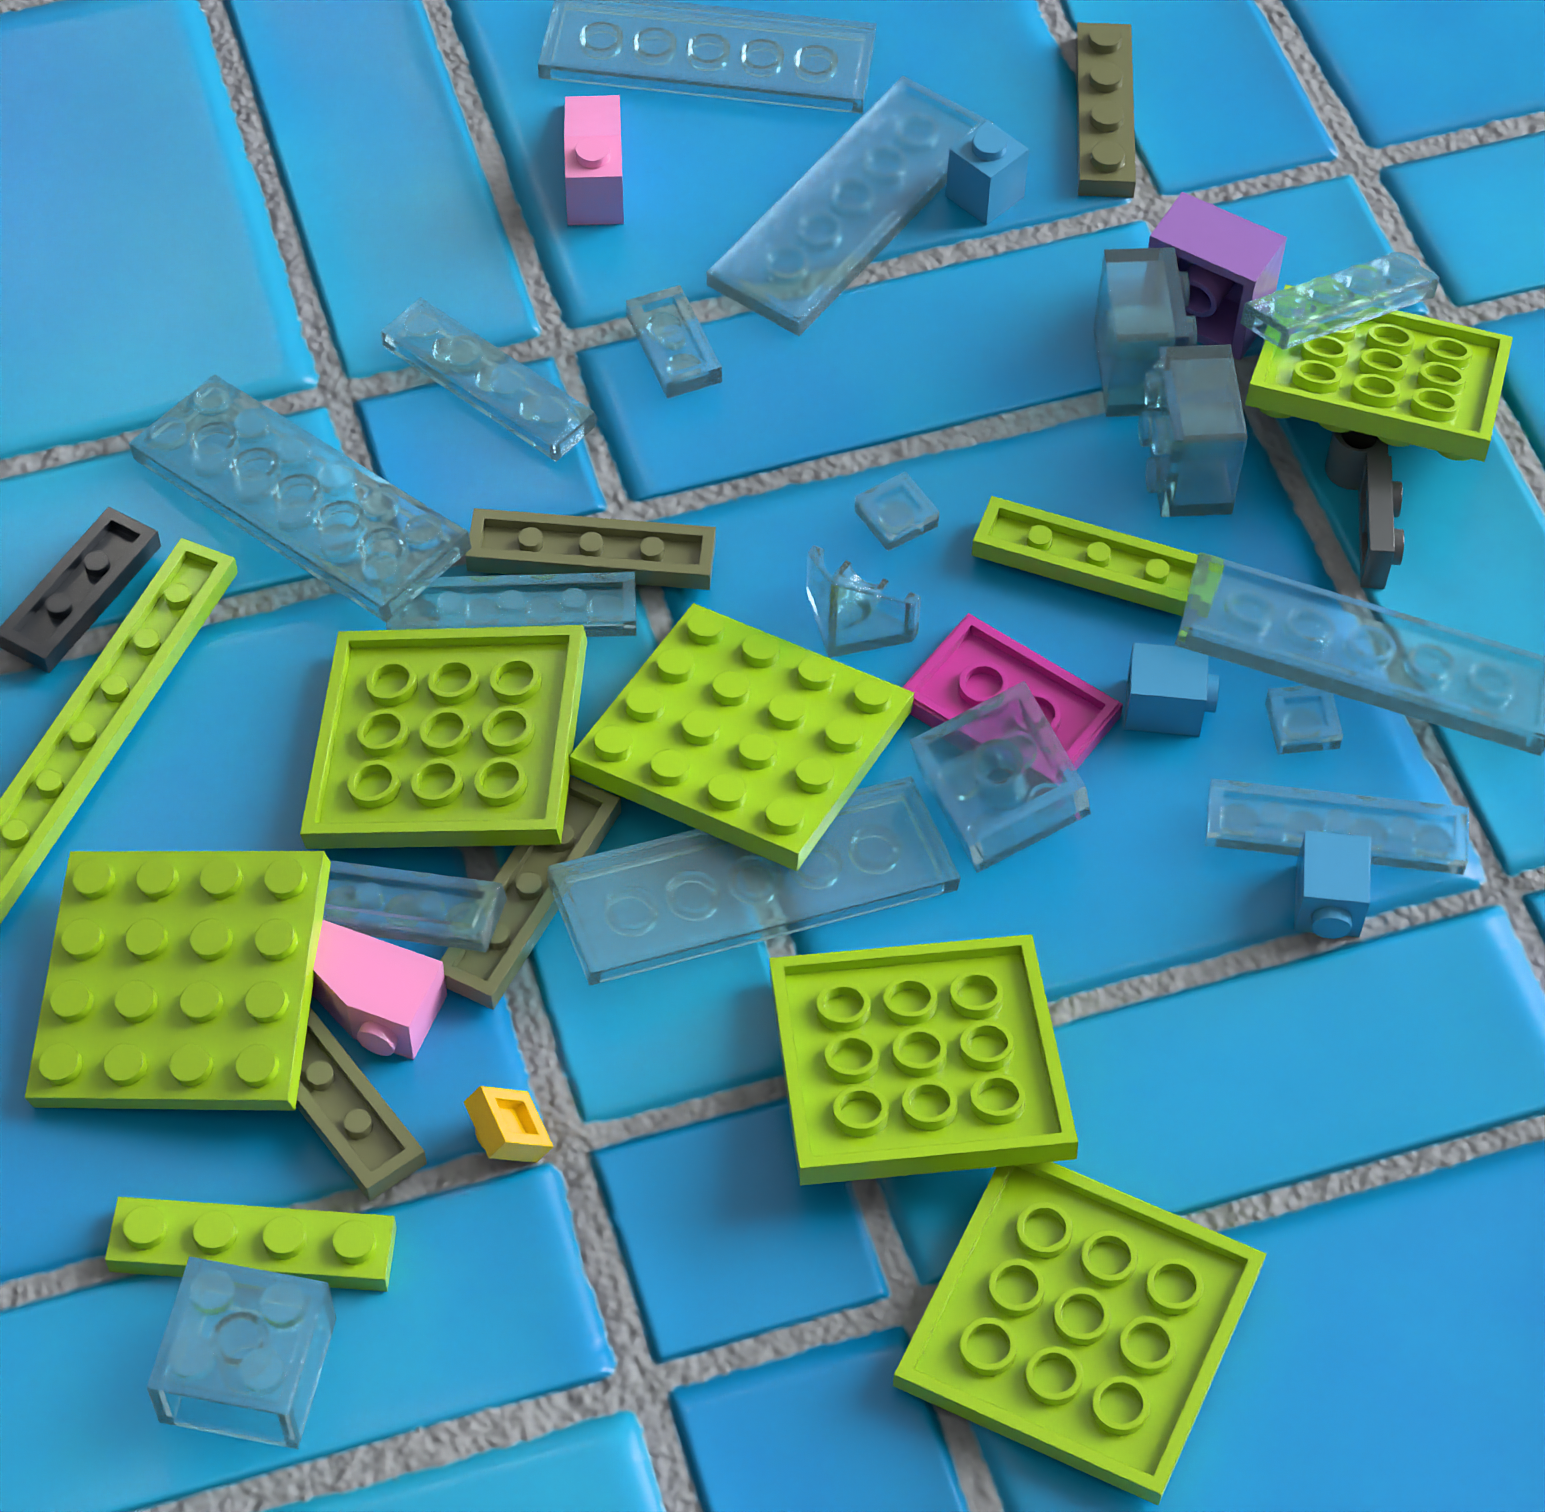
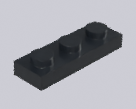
M108 506L0 626V648L50 673L161 547L158 531Z

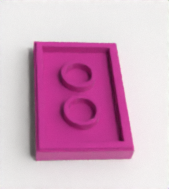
M969 613L902 687L914 692L913 708L910 715L1051 800L1120 719L1123 704Z

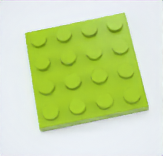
M1285 284L1249 384L1245 405L1259 408L1261 412L1274 418H1289L1293 416L1318 422L1320 426L1333 432L1343 433L1352 430L1377 436L1382 442L1392 446L1405 447L1415 445L1436 450L1439 454L1451 460L1466 461L1474 459L1485 462L1513 337Z
M693 603L570 754V775L794 871H798L911 713L914 692Z
M559 625L338 631L300 831L305 848L561 845L571 771L569 756L574 748L587 648L584 626Z
M70 851L25 1099L34 1108L295 1111L315 977L313 968L322 927L331 865L325 852Z
M1032 934L769 958V975L800 1186L1077 1159L1078 1138Z
M1054 1162L996 1167L894 1373L893 1386L1144 1500L1159 1505L1257 1281L1267 1253Z

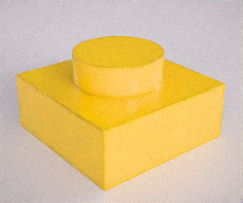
M479 1086L464 1101V1105L475 1127L477 1140L485 1149L488 1158L537 1163L554 1147L528 1091Z

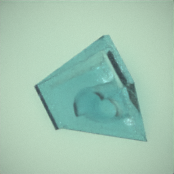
M816 545L812 546L807 556L806 591L828 658L909 643L915 639L919 630L921 596L910 591L903 600L881 594L889 581L883 578L879 584L868 583L854 572L851 562L847 560L831 575L824 566L825 550Z

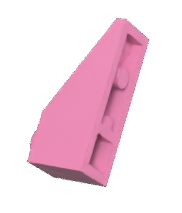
M620 95L565 97L564 153L568 226L624 224Z
M322 921L313 968L315 977L312 995L352 1038L358 1040L367 1050L382 1056H390L395 1053L414 1060L447 997L443 962L334 923Z

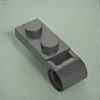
M1352 430L1343 433L1332 432L1325 462V472L1328 478L1337 486L1358 490L1360 587L1385 589L1391 565H1401L1404 552V530L1394 528V517L1398 518L1401 512L1402 482L1392 481V456L1388 454V444L1382 442L1377 436Z

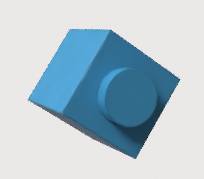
M985 121L949 148L945 196L983 224L988 225L1024 197L1029 149L990 121Z
M1133 643L1126 683L1124 730L1200 736L1204 712L1215 713L1218 701L1219 675L1208 674L1209 649Z
M1305 830L1296 863L1294 931L1311 932L1328 939L1342 938L1344 936L1360 937L1370 905L1371 837Z

